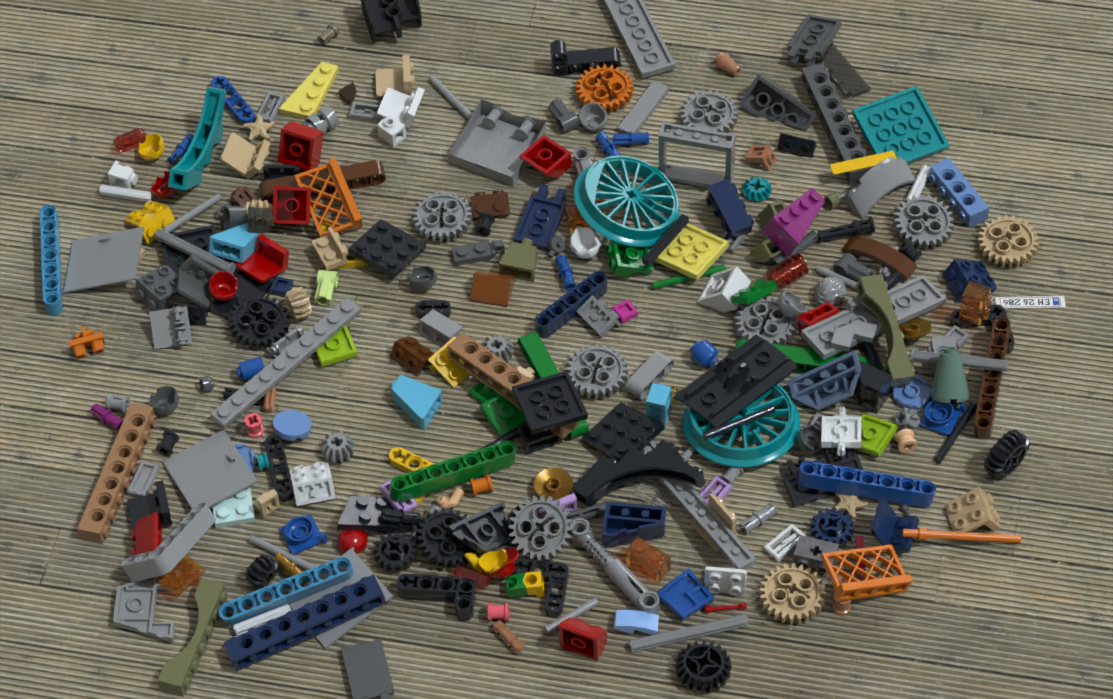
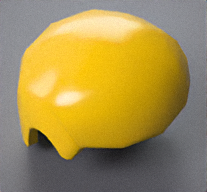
M148 134L145 136V142L139 143L138 154L144 160H157L165 152V144L160 134Z

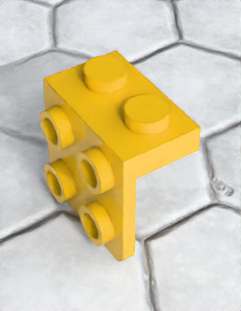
M155 201L147 202L142 209L131 212L128 215L129 217L125 219L126 223L132 226L144 228L142 238L146 244L156 240L154 234L157 229H162L175 221L170 208Z

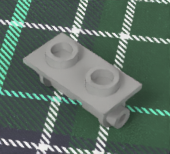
M295 326L285 337L276 343H272V346L267 351L275 358L278 357L303 335V328Z

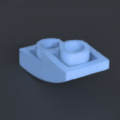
M616 610L613 628L630 634L638 630L655 635L658 631L659 615L637 610Z

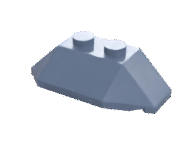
M854 350L789 380L792 398L820 411L853 396L861 371L857 352Z

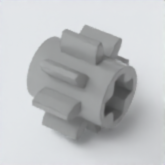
M904 407L903 411L897 413L895 422L899 425V430H912L918 427L920 417L916 415L917 410Z

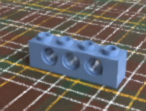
M950 158L930 166L929 181L937 187L940 195L945 197L950 208L957 212L960 220L965 222L968 228L988 219V205Z

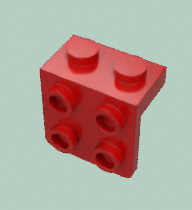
M261 234L256 239V252L244 263L237 262L236 268L256 281L264 283L288 269L289 250Z

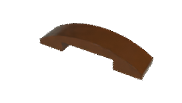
M852 236L842 249L843 252L850 253L856 258L862 255L891 268V273L898 271L900 273L898 276H902L905 280H908L917 268V265L901 252L870 238Z

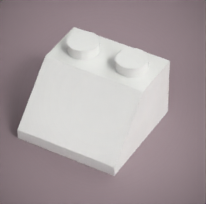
M737 266L714 273L709 278L697 302L700 305L723 313L731 310L734 311L740 304L732 303L731 296L738 293L740 289H747L751 280Z

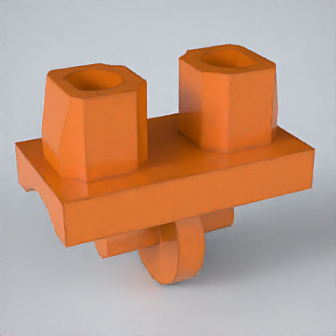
M81 326L82 332L75 334L76 339L69 341L71 352H74L77 359L86 357L85 348L91 346L94 354L104 352L103 343L105 341L103 333L94 334L93 329L86 331L84 326Z

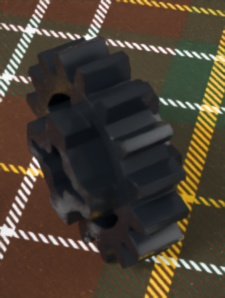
M398 531L395 532V535L388 532V537L381 535V542H375L376 547L373 548L374 560L378 562V567L384 566V571L391 568L392 573H395L396 569L403 572L404 566L410 568V562L415 563V556H417L416 543L413 542L411 536L407 538L405 532L402 535H399Z

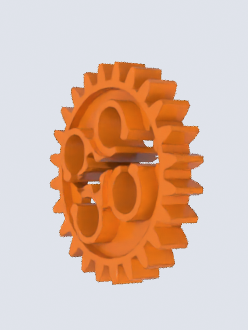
M606 64L603 65V68H600L599 65L596 66V69L590 67V72L584 70V75H579V80H576L577 85H575L576 97L579 98V103L583 102V106L590 102L599 103L605 111L609 109L611 113L613 108L620 110V105L625 107V102H630L634 92L633 80L630 79V74L626 75V70L620 72V67L613 69V65L607 68ZM600 75V80L597 79V84L595 85V78ZM612 93H614V99L609 102V98H613Z

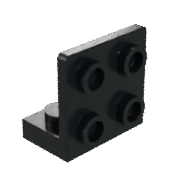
M163 480L155 482L157 490H153V494L127 500L132 529H136V521L157 512L162 527L173 525Z

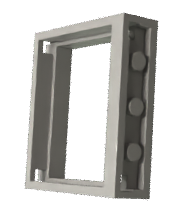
M663 122L659 132V170L670 181L708 188L710 185L729 178L732 184L735 176L736 135ZM667 142L726 152L725 174L667 164Z

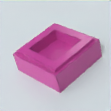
M628 299L612 307V310L620 316L618 319L622 324L638 316V311Z

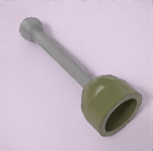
M851 190L839 196L833 193L824 196L825 206L830 210L837 207L840 199L847 196Z

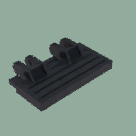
M829 448L823 449L825 457L812 461L864 470L854 448L846 450L848 458L845 455L842 456V451H840V456L837 455L839 461L834 462ZM804 456L798 457V463L801 465L805 461ZM792 460L787 461L788 469L780 471L794 508L836 494V492L800 486L797 482L798 473Z

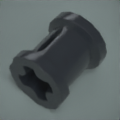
M482 212L478 217L479 223L475 226L474 231L481 237H488L491 234L490 228L495 222V217L490 213Z
M909 239L903 242L897 249V251L913 262L922 255L921 251H917L911 245Z
M166 430L163 432V439L157 445L156 450L164 456H171L173 454V447L180 438L175 432Z

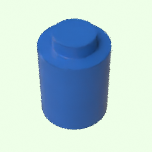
M261 356L238 363L239 367L236 368L239 379L242 378L243 381L251 380L265 368Z

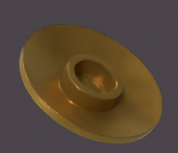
M913 318L898 325L900 332L904 335V339L909 340L923 337L932 329L931 323L922 318Z
M561 468L544 469L535 477L534 490L539 497L544 495L546 501L549 496L553 497V501L570 495L572 492L573 479L567 471Z

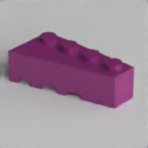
M812 187L773 216L762 231L788 257L801 242L825 200Z

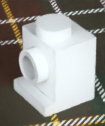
M115 161L108 172L110 186L131 189L138 181V175L134 173V169L120 165L119 161Z

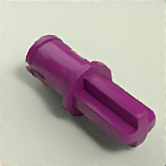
M99 404L91 406L90 413L99 418L103 424H108L119 432L123 420L115 416L113 411L106 410Z

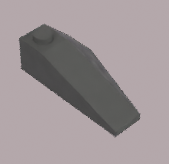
M765 74L757 75L739 102L741 107L753 115L808 130L817 116Z

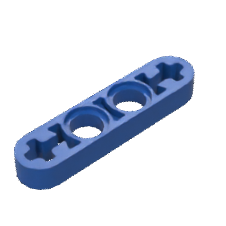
M224 76L214 77L211 81L212 87L222 89L220 85H223L226 94H233L230 98L225 97L224 105L241 125L255 123L254 111ZM237 104L242 105L239 109L234 108Z

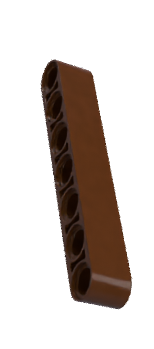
M378 160L340 167L349 190L379 185L386 180L383 164ZM325 170L320 172L318 177L327 180L329 173ZM295 176L262 181L259 184L261 201L267 200L268 203L273 204L274 186L298 187ZM308 177L300 179L301 183L307 186L312 181ZM315 181L312 188L321 191L324 183ZM327 185L324 192L330 194L334 193L336 189ZM311 192V197L319 196V194Z
M998 317L993 322L986 358L1006 360L1010 338V321L1006 317ZM984 369L974 423V434L979 439H987L992 434L1003 371Z

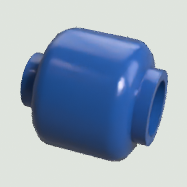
M707 340L697 341L690 349L691 360L700 368H706L707 366L711 368L718 361L716 358L718 350Z

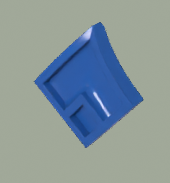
M690 569L678 575L657 593L659 601L665 604L681 621H684L706 605L712 603L715 598Z

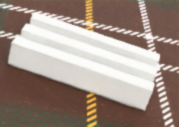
M791 524L766 544L763 551L768 552L771 558L774 557L778 563L796 548L798 536L806 535ZM793 531L795 532V533L792 534L789 538H786V539H785L778 547H776L774 550L772 549V548H773L774 546H776L780 541H782L785 537H787L790 533H792Z

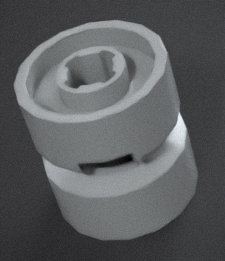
M328 105L317 110V114L313 113L305 118V122L311 123L318 130L324 131L323 135L327 133V130H331L339 125L336 113Z

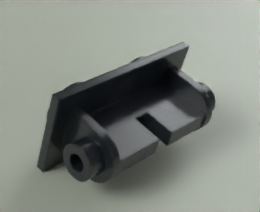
M780 133L777 150L813 158L817 143L814 140Z
M267 164V166H263V172L265 173L264 181L297 175L302 172V169L297 164L283 165V167Z
M177 305L168 306V309H171V308H173V307H178V306H177ZM187 306L189 324H207L208 308Z

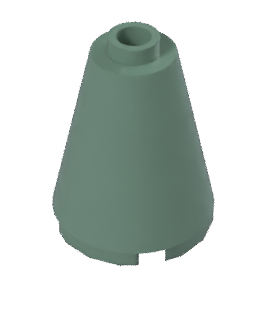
M945 347L940 352L930 391V397L932 396L934 401L950 403V399H957L958 403L969 399V389L961 354L955 347Z

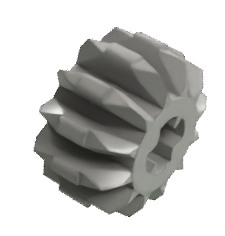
M493 334L492 338L486 337L485 342H482L483 347H487L490 352L501 357L506 363L513 356V344L508 337L503 338L502 334L497 337Z
M333 430L332 435L326 434V439L322 440L321 451L327 461L332 460L334 464L337 461L343 463L344 459L349 460L350 455H354V441L349 433L344 435L341 430L339 434H336Z

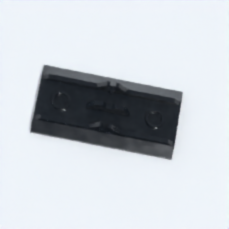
M755 335L674 395V398L685 403L707 420L713 428L729 422L797 370L798 366L792 359L764 338Z

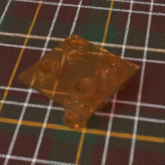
M186 554L170 572L153 579L175 597H178L192 583L199 585L200 580L203 579L201 575L206 570Z

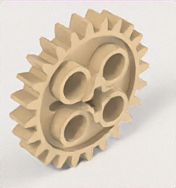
M1005 215L1004 219H1001L1000 216H997L996 221L991 218L990 223L985 222L984 227L980 228L977 245H979V251H983L982 256H988V262L995 260L994 265L1000 262L1002 267L1008 264L1010 268L1015 263L1019 267L1020 262L1026 264L1027 260L1031 261L1032 256H1036L1039 246L1038 232L1033 231L1034 226L1028 227V221L1022 223V218L1015 220L1013 215L1011 219H1008V216Z
M795 563L792 564L791 568H788L787 564H784V569L776 566V572L769 570V576L765 575L764 581H761L759 589L760 603H763V609H768V615L774 613V620L781 617L782 623L789 619L790 624L793 623V620H797L801 624V619L804 618L808 622L809 615L815 618L816 612H821V606H824L826 592H824L825 585L822 584V578H817V572L810 574V567L803 570L802 564L799 568H796Z

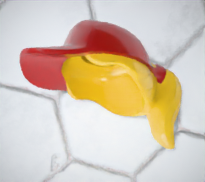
M511 547L506 550L489 551L479 558L473 553H465L464 556L477 573H485L494 579H503L514 572V561L518 559L519 553L517 549Z

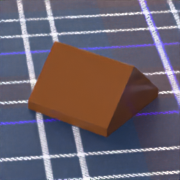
M480 270L475 272L470 301L508 307L516 276Z

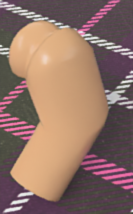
M455 488L451 497L439 496L436 500L438 507L441 509L442 507L445 509L456 507L464 491L460 488Z

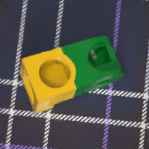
M541 571L510 575L505 579L506 595L510 598H520L527 595L545 597L544 580Z

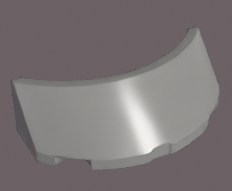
M890 157L872 167L860 178L858 186L848 194L847 207L859 218L863 219L874 205L890 191L904 184H914L916 179L906 161L901 157L898 159Z

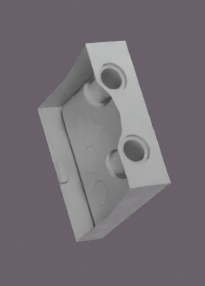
M481 99L465 129L448 152V162L514 187L528 165L519 156L541 136H546V123L530 116L520 117L512 115L499 105Z

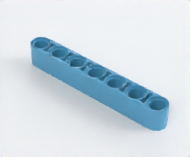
M45 205L40 209L43 301L46 312L51 316H56L63 310L60 223L56 208L53 205Z
M339 557L226 602L219 608V615L225 625L233 626L241 621L349 580L354 573L352 564L348 558ZM342 566L348 567L344 572L339 571ZM322 574H329L328 578L320 579ZM304 581L310 582L307 587L301 586ZM291 589L289 594H282L283 590ZM265 597H272L271 601L263 602ZM253 604L251 609L244 610L245 605ZM233 611L234 614L231 617H225L227 612Z

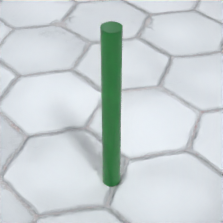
M725 265L710 267L701 277L726 270ZM683 274L652 282V287L655 290L693 280V278Z

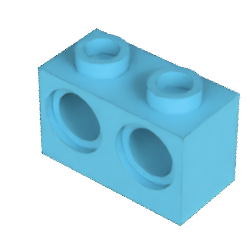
M652 383L646 401V415L662 422L664 428H666L671 412V387Z

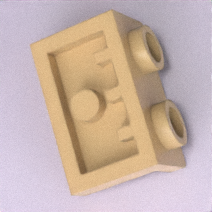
M332 227L327 228L328 235L311 241L313 249L327 271L347 264L346 256L348 255V250L345 245H341L338 232L333 231Z

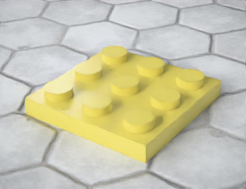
M688 223L656 258L655 262L698 280L729 247V241Z

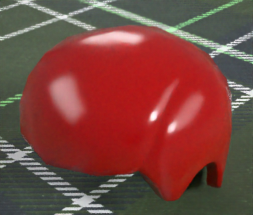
M164 171V177L162 178L156 177V183L150 189L154 197L165 199L176 191V188L168 187L170 171Z
M216 272L210 278L209 291L214 299L228 301L236 295L238 289L237 278L230 272Z
M342 530L337 538L336 547L339 553L343 555L352 547H354V552L357 555L360 551H365L368 542L366 532L362 530Z

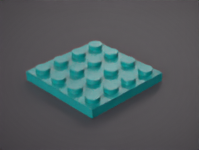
M918 86L852 110V115L874 155L894 151L897 159L901 157L909 164L949 149L950 145Z

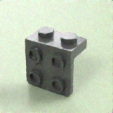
M192 254L179 267L177 291L180 295L192 300L198 306L208 308L211 296L209 291L210 278L220 271Z
M163 265L137 278L135 296L147 305L151 311L164 310L166 299L179 293L177 291L178 274L169 266Z

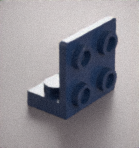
M880 499L870 531L882 546L892 544L896 554L910 553L914 537H902L901 531L902 529L917 530L919 519L916 515L898 517L887 501Z

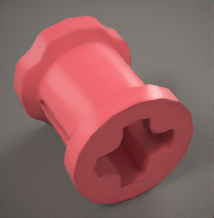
M257 413L248 414L244 419L247 426V435L251 438L262 436L264 428L261 424L262 419Z
M488 603V621H492V619H505V621H509V603H505V605H492V603Z

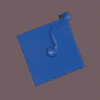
M930 399L918 426L950 436L961 413H964L966 410L965 403L960 402V408H956L951 403L937 402Z
M311 514L295 517L285 526L279 528L293 555L320 543L328 542L325 532L320 533Z

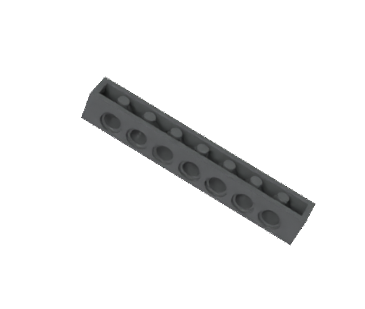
M822 63L802 68L801 81L838 161L843 162L866 157V150L860 145V137L854 132L853 122L848 119L847 109L843 108L840 95L837 96L835 84L830 81L829 71L825 70ZM873 166L844 172L849 185L859 183L860 178Z

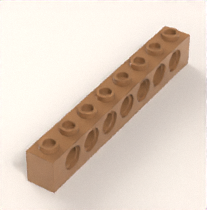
M462 333L447 345L448 359L520 409L512 392V386L533 381L530 377L520 373L516 367L510 366L501 357L496 356L487 347H483L473 337H469L465 333ZM578 422L550 430L563 439L578 426Z
M136 403L130 404L77 530L80 540L103 545L105 538H108L112 521H115L117 518V509L119 505H122L125 490L128 489L131 483L130 478L137 470L138 459L143 456L144 445L150 439L151 428L156 425L157 416L154 413L153 407Z

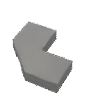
M858 320L839 327L834 331L830 347L849 352L853 338L872 343L877 325Z

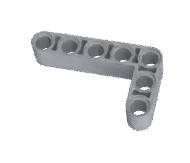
M205 502L200 503L183 518L155 550L130 556L120 566L131 582L165 575L180 562L213 525L216 518Z

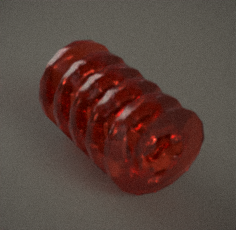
M797 253L784 262L779 263L778 266L776 265L772 269L767 270L766 276L768 280L776 281L777 286L783 289L784 283L790 285V280L795 282L797 280L796 276L802 278V272L807 275L809 270L802 255Z

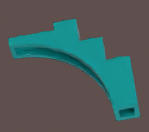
M207 87L201 117L193 140L183 158L170 169L168 187L187 190L201 184L203 166L211 163L213 147L222 141L224 127L222 117L226 90Z

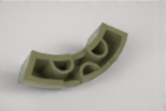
M783 200L768 204L758 214L762 229L773 216L786 207ZM763 232L762 242L750 254L755 260L766 262L778 256L782 250Z

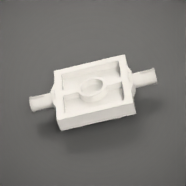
M841 407L838 408V415L822 416L821 448H837L838 456H840V451H842V456L845 455V448H861V417L846 415L845 407H843L842 412Z

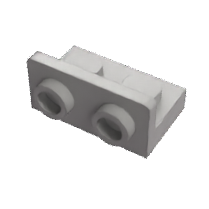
M593 295L576 311L601 337L615 324L619 327L622 325L618 321L620 316L612 309L608 311L606 309L608 304L601 298L597 300Z

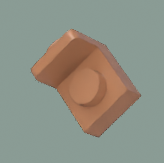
M751 145L744 159L747 163H762L765 170H770L776 160V156L770 145Z

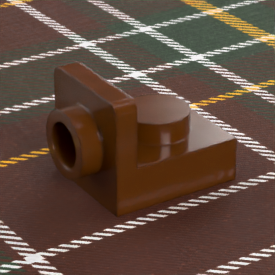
M245 186L242 189L237 188L231 193L232 197L229 203L231 205L235 203L237 206H246V202H252V199L258 201V199Z

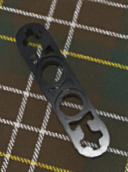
M271 435L265 440V448L275 491L278 493L280 501L288 502L293 499L294 490L282 439L277 435ZM272 443L276 444L277 451H273ZM279 457L283 459L278 464L272 462L274 458ZM280 473L286 474L284 479L276 478ZM282 486H286L287 494H283Z

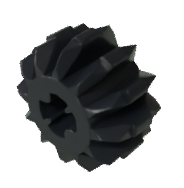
M262 554L256 557L251 562V565L247 567L246 579L252 586L260 589L264 588L277 575L279 570L278 563L268 554Z

